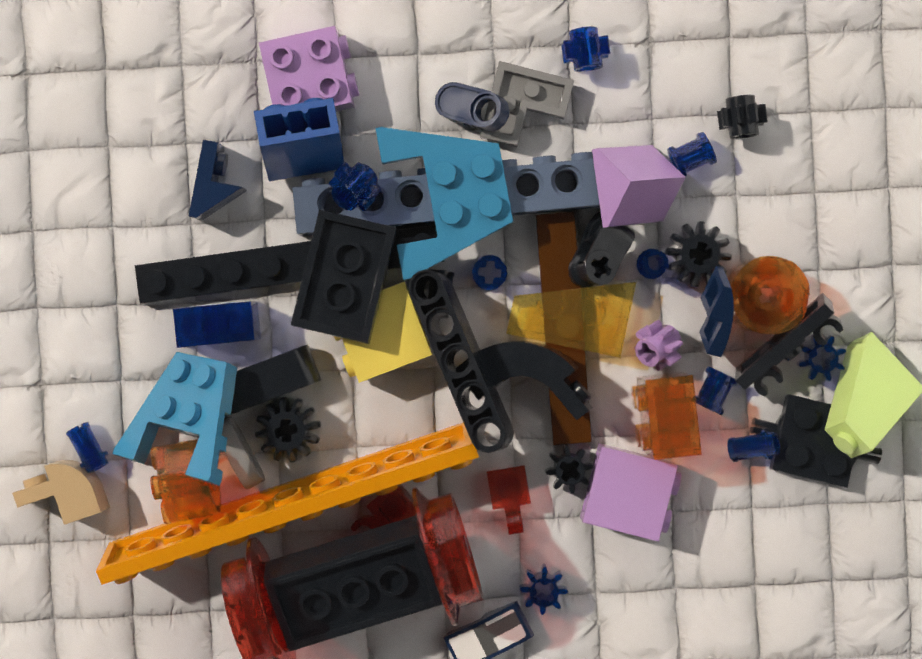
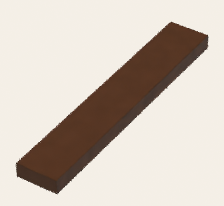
M574 212L535 215L545 345L562 352L579 367L568 379L572 383L578 380L588 391L580 287L571 281L568 272L570 261L577 250ZM549 388L553 445L592 442L590 411L576 420Z

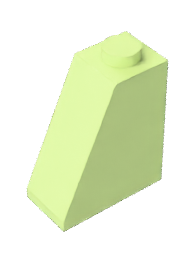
M873 332L852 341L847 346L825 426V431L833 438L835 446L843 453L848 454L850 458L873 451L922 393V385Z

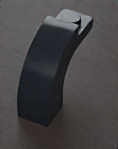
M510 341L480 350L496 388L511 377H531L548 386L576 420L593 408L588 402L592 397L586 388L578 380L572 383L568 379L579 367L557 349L538 342ZM469 358L457 367L459 371L463 372L468 367ZM477 386L472 388L471 392L478 400L485 398L482 389Z

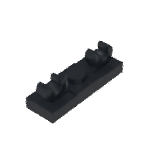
M824 293L818 296L736 367L735 381L744 390L754 383L755 390L762 396L768 394L767 386L761 381L764 377L772 376L778 383H782L783 374L777 365L784 359L790 361L795 358L804 348L803 342H805L807 336L813 332L815 341L819 345L825 346L827 338L820 332L822 327L831 325L839 333L843 331L841 320L833 315L832 301Z

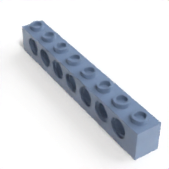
M592 152L571 154V161L556 162V157L553 155L532 158L533 164L517 166V159L502 160L512 216L600 207ZM425 168L417 169V175L405 177H402V171L395 170L379 172V179L363 180V174L340 176V183L325 184V178L301 180V187H292L297 234L300 236L313 235L319 210L326 211V199L333 194H339L344 197L345 207L339 213L341 215L392 227L435 223ZM568 172L574 176L576 180L575 190L565 193L556 187L555 177L559 173ZM523 176L533 177L537 181L538 191L532 196L521 195L516 188L517 180ZM408 187H416L423 193L421 203L413 208L406 207L401 202V194ZM373 190L381 192L384 196L382 207L377 211L366 210L363 206V198L366 193Z

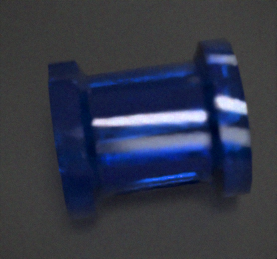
M704 132L696 134V139L677 148L674 146L667 148L671 163L685 177L687 172L706 163L710 165L717 163L713 147Z
M485 255L474 264L472 270L473 279L481 289L495 290L505 282L507 267L499 257ZM487 262L494 263L495 270L501 271V276L495 277L492 284L485 283V277L478 274L479 268H485Z
M707 366L705 372L708 375L698 395H693L690 401L722 416L724 413L722 406L732 386H737L738 383L735 381V378Z

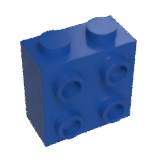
M310 98L303 103L287 106L274 104L267 106L263 110L254 111L260 150L269 182L345 169L333 98Z

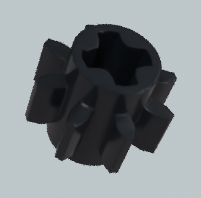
M739 95L725 99L726 108H721V111H717L719 130L728 129L730 139H742L759 135L758 126H763L764 123L768 122L766 104L757 105L755 95Z
M564 444L563 454L557 456L554 453H549L550 458L554 461V467L545 469V473L547 475L556 474L557 479L553 484L555 489L565 484L568 485L571 494H574L575 484L581 481L583 484L589 485V481L584 476L585 470H591L594 466L589 462L582 463L581 459L585 454L584 449L581 448L576 454L570 453L568 445ZM573 460L577 461L575 463V467L578 470L575 476L567 474L565 477H562L561 463L565 461L570 464Z

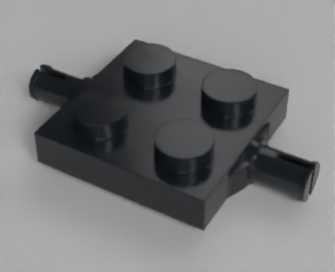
M791 394L785 396L782 413L776 423L754 417L751 424L766 429L750 427L751 434L772 438L773 453L769 467L770 470L848 488L852 466L857 459L878 465L881 457L865 453L850 458L848 454L843 453L835 446L833 438L825 431L831 404ZM874 448L873 451L868 453L882 455V449Z

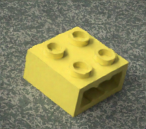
M406 282L383 289L370 344L334 336L336 341L343 340L348 353L342 356L349 377L356 376L359 383L433 355Z

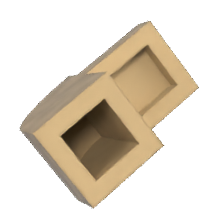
M61 460L45 465L49 480H47L46 474L22 481L24 489L12 493L17 508L54 496L64 525L101 513L110 508L102 482L97 474L85 464L73 460Z

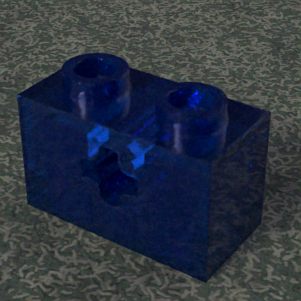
M258 301L173 309L177 348L261 339Z

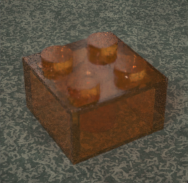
M685 372L636 377L637 386H631L633 408L637 409L641 415V424L635 425L637 446L641 447L642 451L653 460L702 455L693 375Z

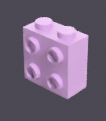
M335 26L259 42L272 105L281 104L287 106L303 103L310 98H333L336 112L355 108L353 97L359 96L355 74H347L344 60L351 58L346 35L339 36Z
M598 443L593 463L594 468L591 470L580 519L583 523L659 542L661 532L667 533L671 522L672 511L667 510L670 495L676 496L680 487L681 473L677 472L678 465L672 461Z

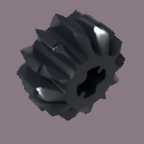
M697 222L695 234L689 224H684L681 226L684 238L675 233L669 237L678 248L665 249V255L676 256L677 260L669 263L667 269L670 271L680 267L682 270L677 275L676 280L683 282L691 274V287H699L701 275L707 284L715 267H723L718 262L730 261L732 259L731 254L720 253V248L727 246L730 242L727 238L717 242L714 240L720 231L717 226L711 228L707 235H705V222ZM698 245H701L700 251H706V259L699 260L697 265L693 263L696 258L690 259L689 252L696 249Z
M281 397L279 399L280 411L273 403H268L265 408L272 418L259 415L256 419L259 424L267 426V429L255 432L256 438L268 437L269 442L265 443L261 450L267 452L273 446L276 447L273 458L276 461L281 460L285 450H287V456L291 463L297 461V449L302 455L307 457L311 454V450L306 442L317 444L320 441V437L309 433V430H316L321 427L320 421L308 422L307 418L315 413V409L310 407L303 413L300 412L303 405V400L300 398L294 401L292 409H290L287 397ZM286 420H291L289 425L295 423L297 426V432L291 435V439L286 438L287 433L281 435L279 427L283 426Z

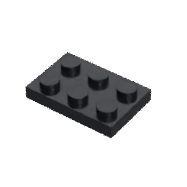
M319 210L291 326L370 344L397 228Z

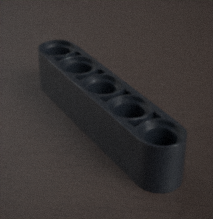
M431 270L418 271L409 282V293L471 442L481 452L491 453L503 450L513 440V426L452 282L446 275ZM434 278L438 284V292L432 299H428L424 294V285L429 279ZM445 314H449L454 323L453 329L448 335L442 334L439 329V321ZM460 350L465 351L469 357L468 367L463 372L459 371L454 365V357ZM475 386L482 389L485 396L484 403L479 408L474 407L469 400L470 391ZM489 423L495 424L500 430V439L495 445L490 444L484 435L485 428Z

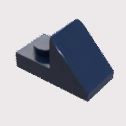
M203 140L189 217L204 220L247 191V189L240 186L218 182L219 176H225L228 165V154L224 153L225 147L218 142Z

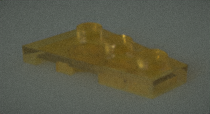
M636 282L516 295L513 297L506 334L621 358Z

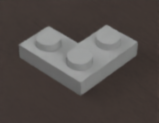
M499 61L491 92L506 100L510 110L509 118L506 124L499 130H481L480 138L517 147L527 110L564 119L574 80ZM494 101L488 103L484 121L491 120L494 117L497 109Z

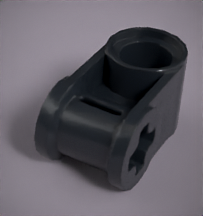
M601 211L595 214L586 226L583 238L570 261L568 272L571 281L581 288L610 283L616 276V272L625 254L634 241V231L627 226L603 228Z

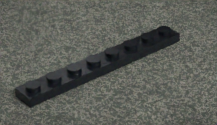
M430 224L397 229L388 270L401 268L397 245L436 238V225ZM311 241L134 265L139 302L144 304L301 282Z

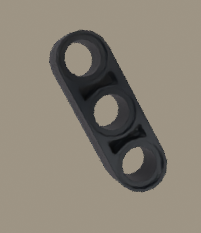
M308 344L238 370L231 415L321 381Z

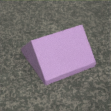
M653 145L592 149L603 228L663 221L686 177Z

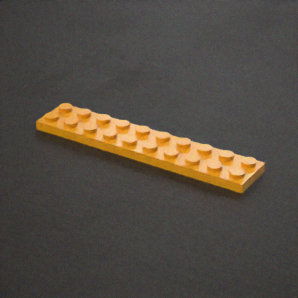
M460 423L109 542L96 569V573L101 585L115 581L116 584H122L135 578L139 572L151 568L152 571L164 570L173 565L177 559L189 556L191 559L199 558L208 554L213 547L225 543L227 546L238 545L246 541L251 534L264 531V533L276 532L284 528L287 522L301 518L302 521L311 520L320 516L324 512L323 510L337 505L339 508L350 507L361 500L360 497L372 493L385 495L396 490L399 484L411 480L415 483L427 481L435 476V472L449 467L451 470L465 468L473 462V459L479 458L478 450L471 442L464 423Z

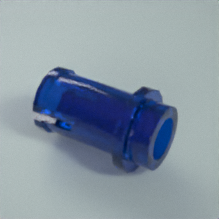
M657 249L643 251L636 260L638 272L647 279L659 278L669 266L667 255ZM649 257H654L658 261L656 270H652L649 267Z
M89 422L81 424L80 428L76 426L66 432L82 462L79 466L85 468L87 473H93L109 464L106 458L109 454L107 451H102L90 428Z
M767 429L761 430L760 434L731 437L727 443L729 457L733 462L760 457L772 460L774 455L780 454V442L777 433L769 432Z

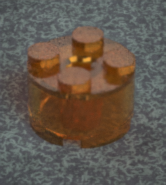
M777 256L752 258L739 264L728 276L734 299L733 322L740 328L756 334H780L792 329L803 319L807 310L810 287L803 271L792 261ZM761 288H771L773 292L769 295L771 303L760 301L759 297L762 295Z
M198 439L152 447L150 449L154 470H157V475L150 478L151 490L155 500L162 499L161 514L164 524L211 516L221 511L220 486L185 475Z

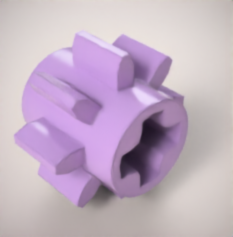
M656 320L649 326L646 325L636 332V336L640 341L634 349L637 358L642 364L648 367L655 366L657 371H661L666 366H671L682 358L677 350L683 345L679 332L673 326L662 325L660 320Z

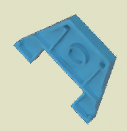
M385 127L375 128L383 165L416 158H423L437 237L397 245L403 280L411 279L418 271L427 270L513 223L499 143Z
M176 352L117 443L112 454L145 464L159 427L198 436L199 439L185 475L220 486L223 471L217 469L219 453L226 452L227 437L222 436L225 415H231L237 367L224 361Z

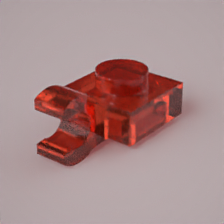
M525 465L488 470L487 478L493 510L505 509L509 535L524 533L520 505L531 504Z

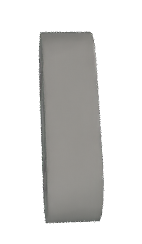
M231 416L224 419L222 436L227 437L226 452L224 453L241 484L246 489H250L265 481L264 473L238 424Z

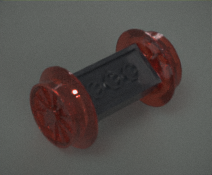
M417 487L412 488V497L416 512L415 516L270 560L268 553L258 538H249L245 556L225 562L221 567V587L225 609L242 658L296 659L297 649L440 605H444L451 624L457 626L461 607L483 601L484 596L466 531L452 493L428 499Z

